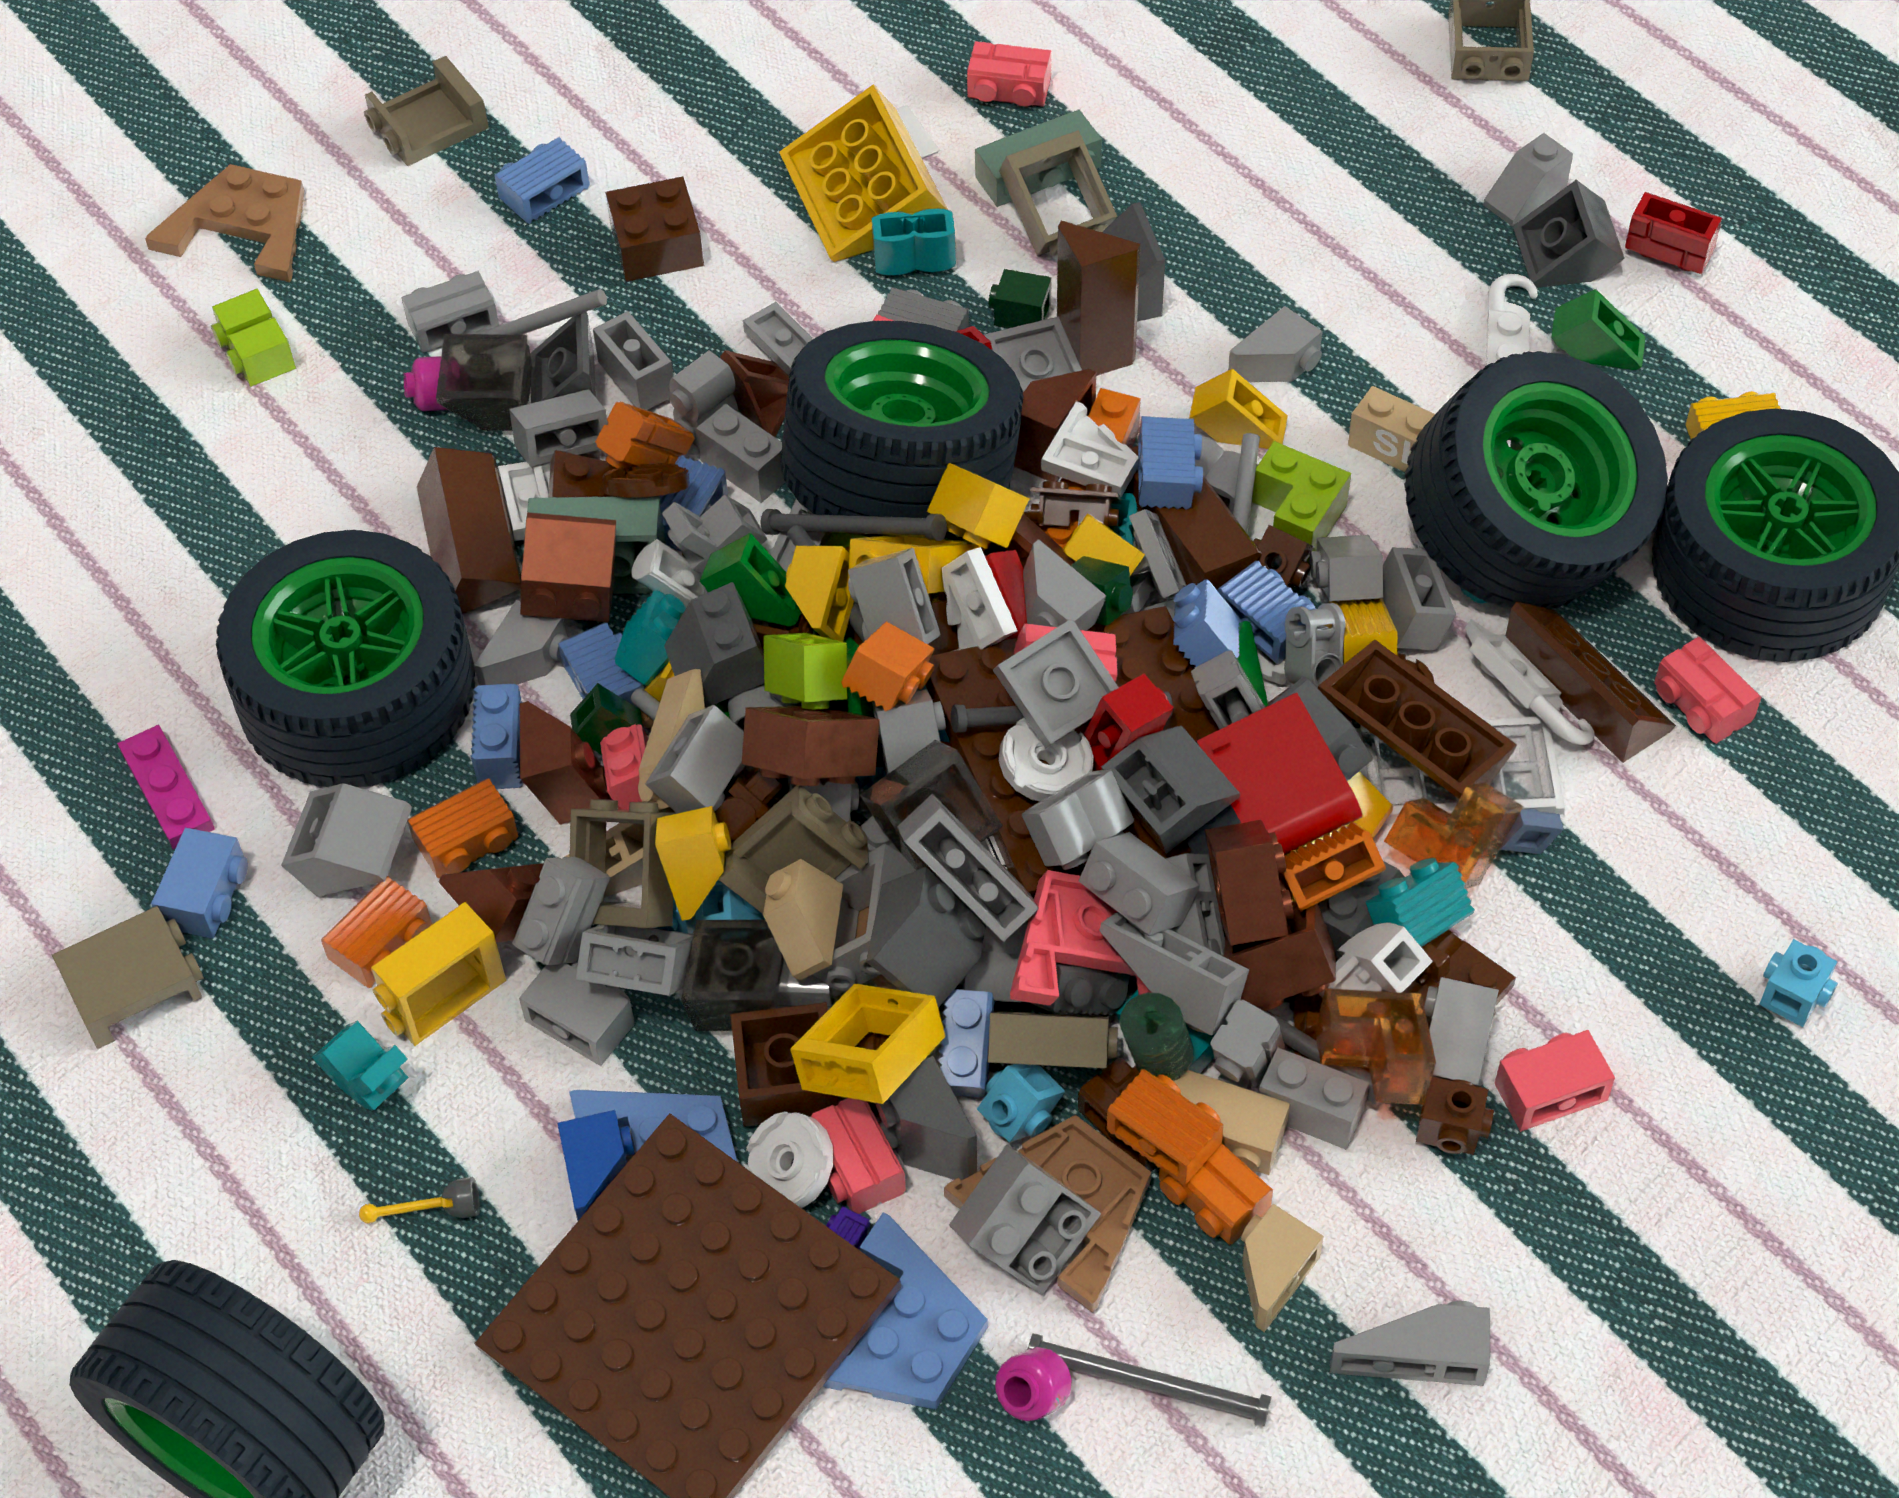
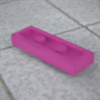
M159 724L117 743L121 754L172 849L177 847L185 827L206 832L215 830L207 811Z

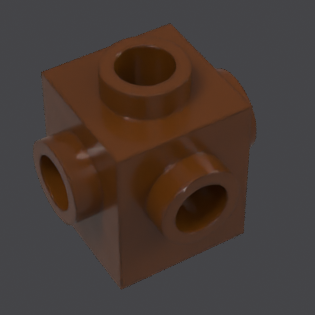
M1268 525L1262 539L1255 538L1253 541L1262 553L1257 561L1262 566H1266L1267 570H1275L1274 562L1281 556L1282 564L1275 571L1279 573L1287 587H1291L1292 590L1294 586L1300 588L1311 569V564L1307 563V560L1314 546Z
M1430 1076L1423 1100L1415 1142L1437 1146L1440 1150L1451 1154L1467 1153L1474 1155L1479 1137L1488 1139L1492 1125L1494 1110L1485 1108L1488 1089L1477 1087L1465 1080L1457 1079L1450 1081Z

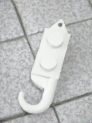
M1506 274L1498 277L1490 286L1488 293L1486 365L1495 363L1498 359L1508 357L1511 354L1521 355L1523 352L1530 351V313L1519 305L1505 302V290L1513 286L1522 287L1528 291L1530 298H1537L1536 286L1525 276Z
M1472 619L1468 622L1465 630L1472 643L1469 650L1478 658L1483 671L1497 678L1509 690L1508 694L1516 704L1526 709L1531 708L1554 733L1571 743L1586 745L1594 740V730L1585 719H1580L1578 722L1582 729L1580 730L1559 712L1563 705L1559 697L1561 692L1504 634L1495 635Z

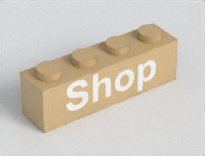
M1372 386L1352 412L1348 446L1405 472L1408 468L1407 459L1411 454L1410 449L1412 445L1417 441L1416 438L1419 432L1435 414Z

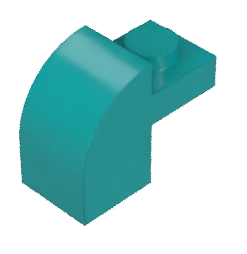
M358 1020L346 1025L312 1056V1059L341 1090L358 1104L369 1110H375L409 1078L400 1068L408 1060L396 1045L383 1049Z

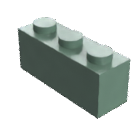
M1080 109L976 148L975 178L996 207L1012 202V198L999 172L1006 156L1079 130L1096 169L1101 167L1102 138ZM1068 162L1023 179L1029 193L1033 194L1072 179L1074 175Z

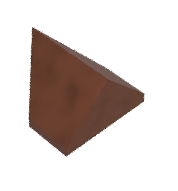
M724 350L720 359L727 363L732 370L735 379L733 395L738 411L760 428L776 437L785 419L789 376L773 361Z

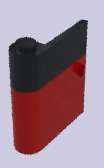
M1297 692L1195 741L1239 791L1241 796L1185 839L1190 854H1209L1205 834L1206 829L1262 820L1268 833L1275 832L1278 844L1281 843L1284 855H1286L1291 850L1295 851L1299 849V846L1303 847L1308 842L1315 841L1316 838L1332 833L1333 829L1338 830L1342 825L1346 826L1350 821L1354 822L1363 816L1354 792Z

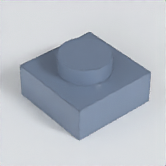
M1519 809L1497 833L1501 850L1542 854L1564 829L1560 814L1540 812L1536 809Z

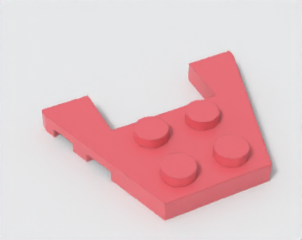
M1047 870L1038 881L1034 901L1039 909L1029 918L1010 991L1011 1000L1051 1006L1059 997L1056 963L1135 975L1137 978L1142 1020L1181 1026L1184 1021L1169 1014L1099 931L1101 922L1118 911L1078 882L1079 875Z

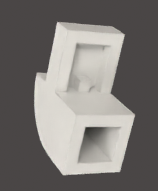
M1380 923L1356 934L1337 950L1342 957L1336 962L1335 981L1329 983L1330 986L1319 993V995L1342 1021L1350 1023L1382 990L1400 995L1433 961L1405 927L1392 923Z

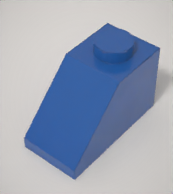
M615 1110L557 1123L577 1221L627 1164L626 1156L635 1154L629 1126L619 1128Z

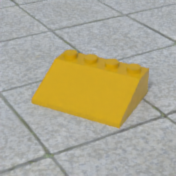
M874 84L779 151L820 239L833 262L873 250L872 218L888 212H903L912 215L926 209L948 210L899 113Z

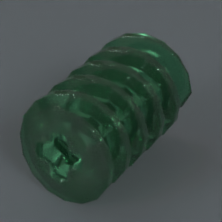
M1148 992L1135 996L1125 1005L1121 1012L1120 1027L1136 1068L1139 1072L1145 1069L1155 1077L1162 1074L1175 1081L1188 1071L1194 1055V1047L1180 1007L1171 998L1161 993Z

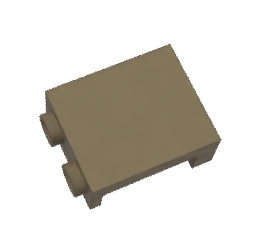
M447 56L432 62L436 79L385 103H381L372 91L365 94L368 110L364 111V116L370 129L374 133L377 131L381 133L388 151L392 155L398 154L407 167L489 128L484 100Z
M796 785L731 844V850L725 851L724 872L719 880L763 914L766 901L765 887L769 876L774 872L785 868L799 859L804 860L832 878H836L852 863L859 869H862L868 864V839L860 826L852 821L846 822L833 812L832 807L825 798L817 793L811 794L802 786Z
M158 906L52 954L97 1049L115 1041L108 1027L186 990H188L193 1002L202 998L196 984L197 981L204 979L202 972L192 953L183 957L179 947L186 944L180 928L175 919L166 922Z

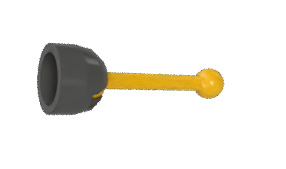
M474 1177L461 1178L450 1182L444 1188L441 1197L381 1207L365 1204L359 1210V1217L364 1223H373L381 1216L443 1207L449 1215L456 1218L479 1216L480 1199L477 1183Z

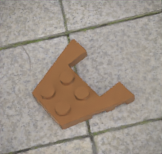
M230 164L146 236L145 240L148 249L181 257L200 228L266 244L254 263L257 275L290 282L293 277L292 260L296 255L297 248L295 241L297 228L300 227L305 192L302 180Z
M1074 1115L1022 1143V1148L1017 1151L1043 1168L1101 1213L1081 1241L1087 1246L1058 1276L1057 1286L1093 1313L1098 1307L1151 1182V1171L1078 1116ZM996 1158L981 1165L980 1171L962 1181L957 1178L949 1182L944 1187V1197L960 1209Z

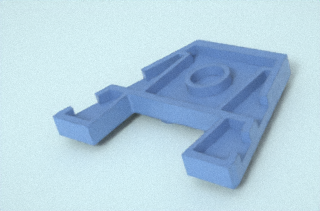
M596 1090L569 1091L575 1119L615 1110L619 1128L630 1127L636 1152L670 1113L737 1161L721 1096Z
M883 1212L861 1244L860 1251L889 1272L899 1276L902 1287L864 1333L851 1354L845 1357L825 1382L823 1387L842 1391L843 1388L870 1392L872 1397L936 1410L987 1330L988 1319L892 1217Z

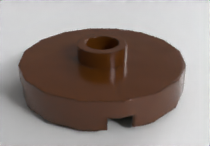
M640 464V466L636 467V470L629 471L628 474H626L625 468L620 467L607 471L602 476L603 492L614 497H660L661 495L677 493L690 486L689 471L677 464Z

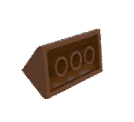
M1061 220L1058 225L1057 317L1059 316L1082 370L1091 369L1096 371L1098 376L1132 365L1136 357L1141 244Z
M1138 446L1130 448L1138 456ZM1138 469L1124 493H1133L1137 503V512L1146 509L1158 515L1187 585L1191 583L1197 585L1203 580L1208 579L1218 591V588L1257 561L1262 555L1261 551L1204 476L1201 493L1193 494L1191 508L1187 510L1183 507L1176 509L1174 506L1170 509L1166 506L1159 508L1157 505L1152 508L1148 505L1140 506Z
M434 447L417 484V492L430 556L433 557V561L439 563L442 571L449 576L450 582L453 583L463 615L521 589V571L497 463L493 454Z
M1516 602L1511 608L1505 636L1561 692L1559 697L1563 705L1578 720L1585 719L1592 726L1594 735L1622 763L1674 729L1676 725L1556 610Z
M1375 639L1318 685L1317 688L1332 704L1460 800L1477 803L1517 746L1516 743Z

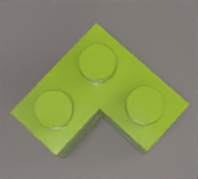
M1274 441L1256 467L1252 503L1276 512L1273 527L1314 546L1312 551H1317L1316 538L1328 536L1347 506L1351 473Z

